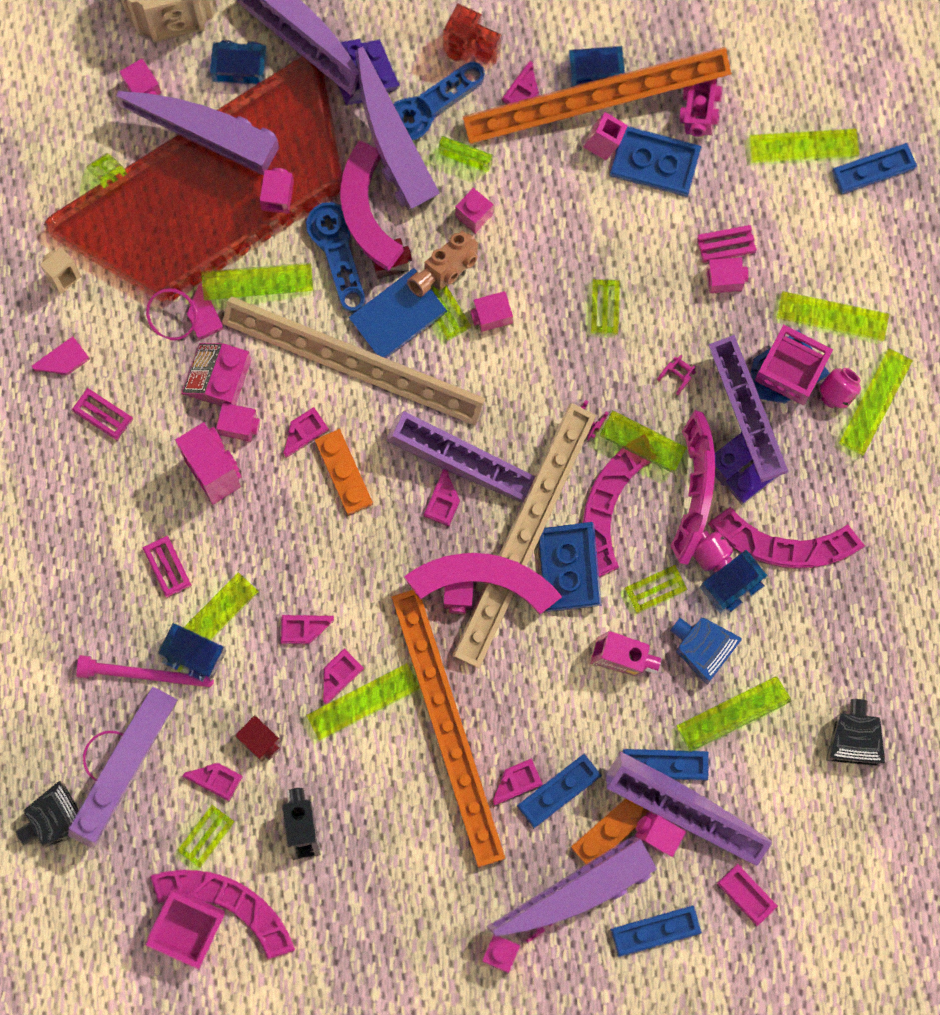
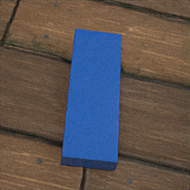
M904 143L832 168L831 171L840 193L843 195L917 168V164L908 143Z
M623 749L622 753L674 780L708 781L709 751Z
M584 753L520 802L517 807L535 829L602 777V775Z
M694 905L610 929L618 957L702 934Z

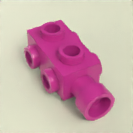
M718 79L683 88V100H687L686 107H681L680 123L684 124L685 134L696 137L712 136L713 126L719 124V109H716L717 102L722 101L723 87L718 86Z

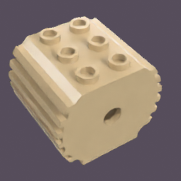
M121 0L131 26L135 27L136 32L140 36L146 34L152 37L153 43L205 30L204 24L208 19L214 17V7H216V0Z

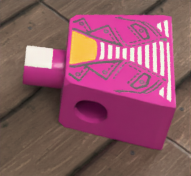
M608 631L597 637L590 664L636 676L643 673V670L656 674L660 667L661 658L648 654L650 645Z

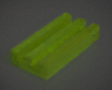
M445 136L441 137L439 142L440 155L481 171L489 172L492 165V154Z
M109 153L99 157L86 167L90 175L103 188L109 186L106 182L110 179L113 183L118 179L115 175L118 173L122 177L127 174L123 166ZM108 161L113 169L109 170L103 163ZM99 167L104 174L101 175L95 168Z
M593 279L591 334L611 333L618 335L620 280ZM598 286H603L602 326H597ZM609 286H614L613 327L607 326Z
M447 285L442 291L463 324L462 327L458 326L438 293L441 290L432 286L431 290L448 311L444 315L454 329L450 333L441 317L435 321L446 340L449 341L469 330L471 324Z
M673 565L625 587L624 590L637 614L687 591V587L676 565ZM671 573L675 577L638 595H635L633 592ZM678 583V588L639 605V600Z
M211 805L177 851L201 869L235 821L214 805ZM213 813L216 814L218 817L191 853L187 852L186 849ZM222 820L227 822L200 859L195 858Z

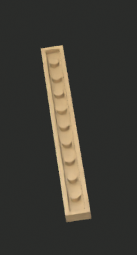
M232 296L227 302L222 324L472 425L476 426L486 399L484 397Z
M573 403L568 405L499 556L516 561L527 567L594 422L595 414ZM485 584L452 655L453 657L475 668H480L514 595L513 592L498 585Z

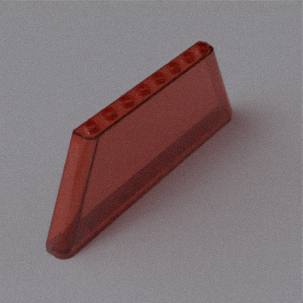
M301 56L217 109V111L235 118L237 116L243 117L252 124L251 126L260 130L261 128L268 129L276 135L279 149L267 170L272 171L273 168H281L287 170L288 173H292L294 184L289 214L261 209L260 196L264 175L178 134L50 215L44 222L46 230L53 239L151 296L163 289L171 288L182 291L190 284L192 286L200 284L206 278L205 275L212 270H222L227 266L228 260L235 255L238 257L245 255L251 250V245L257 241L264 242L270 239L274 234L273 231L280 226L284 228L290 226L296 221V216L304 211L306 213L311 212L315 206L319 205V201L327 196L328 198H333L341 192L342 171L324 73L305 57ZM163 292L155 298L161 302L167 299L173 301L180 294Z

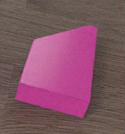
M529 60L502 97L503 103L510 104L539 95L533 62Z
M203 283L199 284L192 301L197 311V322L194 331L198 339L201 340L224 328ZM190 305L187 316L193 325L194 313Z
M72 336L34 363L32 368L36 372L42 371L68 376L89 361L90 358Z
M315 407L290 422L289 434L284 449V456L286 458L329 431V428Z
M445 469L442 470L424 517L450 527L460 499L454 489L448 471Z
M282 615L281 644H311L334 622V616Z
M345 648L324 667L323 703L325 705H328L364 670L361 664Z
M532 758L505 769L492 801L494 806L543 785Z
M218 762L183 774L184 778L229 802L243 778L242 775Z

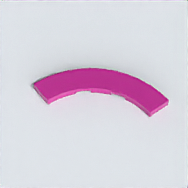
M359 140L347 160L342 176L340 197L342 211L352 238L372 261L389 271L404 249L401 244L390 238L380 228L372 215L368 188L373 172L381 158L377 148Z
M697 410L692 413L682 430L688 446L689 457L694 461V473H690L688 497L692 499L687 515H683L679 529L670 545L679 563L686 565L690 562L703 534L712 502L715 479V453L711 430L704 413Z
M645 434L633 440L616 453L601 470L588 496L583 523L593 522L595 526L599 577L619 568L613 552L610 533L612 514L617 499L623 488L635 474L657 460Z
M731 506L708 522V525L714 532H720L730 546L740 553L762 563L783 568L800 569L829 565L841 561L865 547L848 524L831 534L812 540L798 541L772 537L758 531V529L743 520Z
M462 553L444 556L417 567L403 577L420 600L439 588L460 582H482L506 588L524 599L539 615L562 598L560 593L547 580L532 569L508 558L484 553Z
M175 870L150 875L159 904L165 902L171 887H174L202 901L221 906L238 916L254 932L264 949L267 959L295 951L292 939L275 911L260 896L241 883L219 874L197 870Z

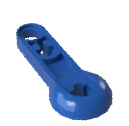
M468 62L419 96L403 98L393 103L402 122L404 121V115H408V117L410 115L414 116L413 123L409 124V121L407 123L403 122L412 141L422 138L427 133L435 117L482 85L485 70L481 64ZM469 70H475L480 74V78L476 81H470L466 78L465 73ZM447 86L450 88L457 86L456 94H453V92L446 93Z
M333 202L321 203L315 206L308 214L306 221L307 232L311 239L325 252L341 306L345 311L355 313L365 305V295L349 247L351 234L346 225L342 206ZM330 218V221L336 222L337 225L333 224V229L328 230L327 226H321V224H325V219ZM342 269L352 272L349 275V282L351 286L357 284V287L346 288L343 277H337L341 275ZM357 294L361 298L359 305L356 307L348 306L345 303L347 295Z

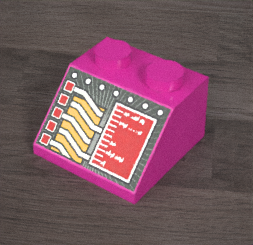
M199 343L181 394L221 407L222 403L236 405L252 361L250 352L224 343Z

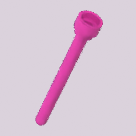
M79 655L76 671L77 678L89 679V676L94 677L95 674L202 687H211L214 684V679L211 676L97 663V660L85 655Z

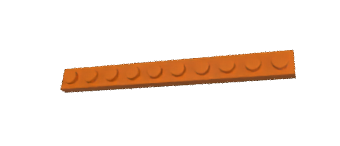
M725 47L464 115L463 120L469 143L479 142L732 75L727 50Z
M413 590L391 596L477 866L480 868L505 860L506 857L422 599L420 600Z

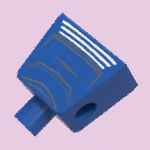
M703 617L700 618L694 627L682 618H679L670 630L683 640L676 653L707 685L742 640L738 635Z

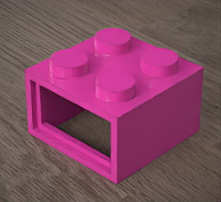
M783 324L755 381L804 406L833 349ZM787 334V335H789V336H791V337H793V338H795V339H797V340H799V341H801V342H803V343H805V344H807V345H809V346H811V347H813V348H815V349H817V350L823 352L824 355H822V354H820V353H818V352H816V351H814V350H812V349H810V348H808V347H806V346H804V345H802V344H800V343H798V342H796V341H794V340H792V339L786 337L785 335Z
M171 887L146 940V946L200 969L225 916L224 910Z

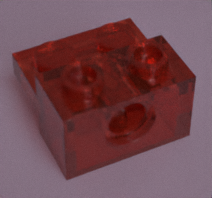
M457 3L443 30V51L454 61L463 60L468 62L471 54H475V58L483 63H489L490 61L496 64L501 55L502 34L480 25L482 21L481 13Z

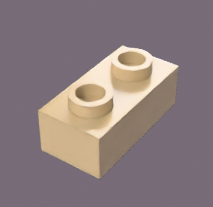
M62 247L56 251H50L40 264L47 280L60 294L81 278L74 260Z

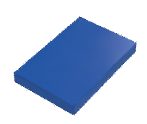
M627 126L621 143L617 148L610 177L688 197L702 146Z
M415 268L411 269L349 317L374 352L381 357L388 358L448 312L431 289L422 297L415 295L410 290L407 280L417 272Z
M586 522L544 528L539 538L542 577L562 596L545 612L602 606L594 523Z

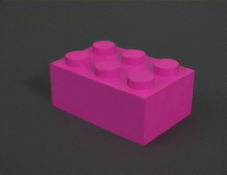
M202 422L175 439V442L185 463L212 505L241 488L239 479L242 476L239 473L240 470L237 467V462L230 451H225V447L221 442L222 439L215 428L208 429L206 424Z

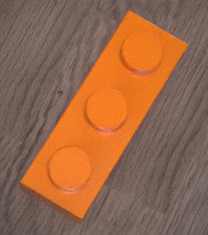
M338 429L314 439L347 515L372 506L373 501L341 430Z
M625 798L570 848L586 865L619 844L637 827L638 822L643 816H646L647 812H653Z

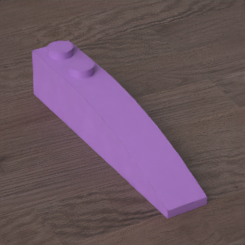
M301 0L237 1V3L350 95L355 93L359 79V70L332 31Z
M362 46L355 52L356 67L359 70L358 83L366 119L375 146L385 166L382 168V172L389 183H394L397 189L395 197L400 206H406L410 210L435 197L440 192Z
M118 91L116 95L121 107L262 175L268 169L279 149L278 140L273 132L265 128H261V130L251 126L252 124L247 119L240 116L235 118L204 105L149 93Z
M735 335L708 344L761 482L789 473Z
M405 411L396 416L385 440L442 469L520 503L524 502L535 478L534 475Z
M155 687L151 688L70 826L69 837L94 850L178 699Z
M621 751L606 773L607 789L758 866L772 844V841L714 802Z
M631 836L486 927L493 935L500 936L528 931L562 921L583 913L610 898L614 900L623 896L627 892L626 888L634 883L641 884L651 877L650 873L657 870L641 839Z

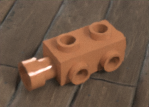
M463 231L453 234L449 242L442 248L434 250L432 256L424 262V270L420 273L416 272L407 280L410 290L415 295L422 297L431 289V285L438 290H442L447 284L454 283L459 274L466 268H471L478 259V242L475 238Z

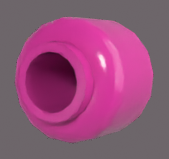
M846 367L843 369H833L820 384L821 399L824 404L830 408H847L861 392L859 376Z
M706 530L701 536L693 557L704 571L713 570L716 573L732 561L730 556L733 553V549L720 532L715 531L709 534Z

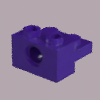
M361 39L340 42L355 65V52L363 46L387 93L398 90L400 84L380 39L364 43L361 42ZM357 83L355 93L352 95L338 85L346 106L362 103L359 83Z
M742 432L715 453V477L723 486L725 485L741 505H744L777 477L761 482L754 463L742 473L739 472L750 461L753 462Z

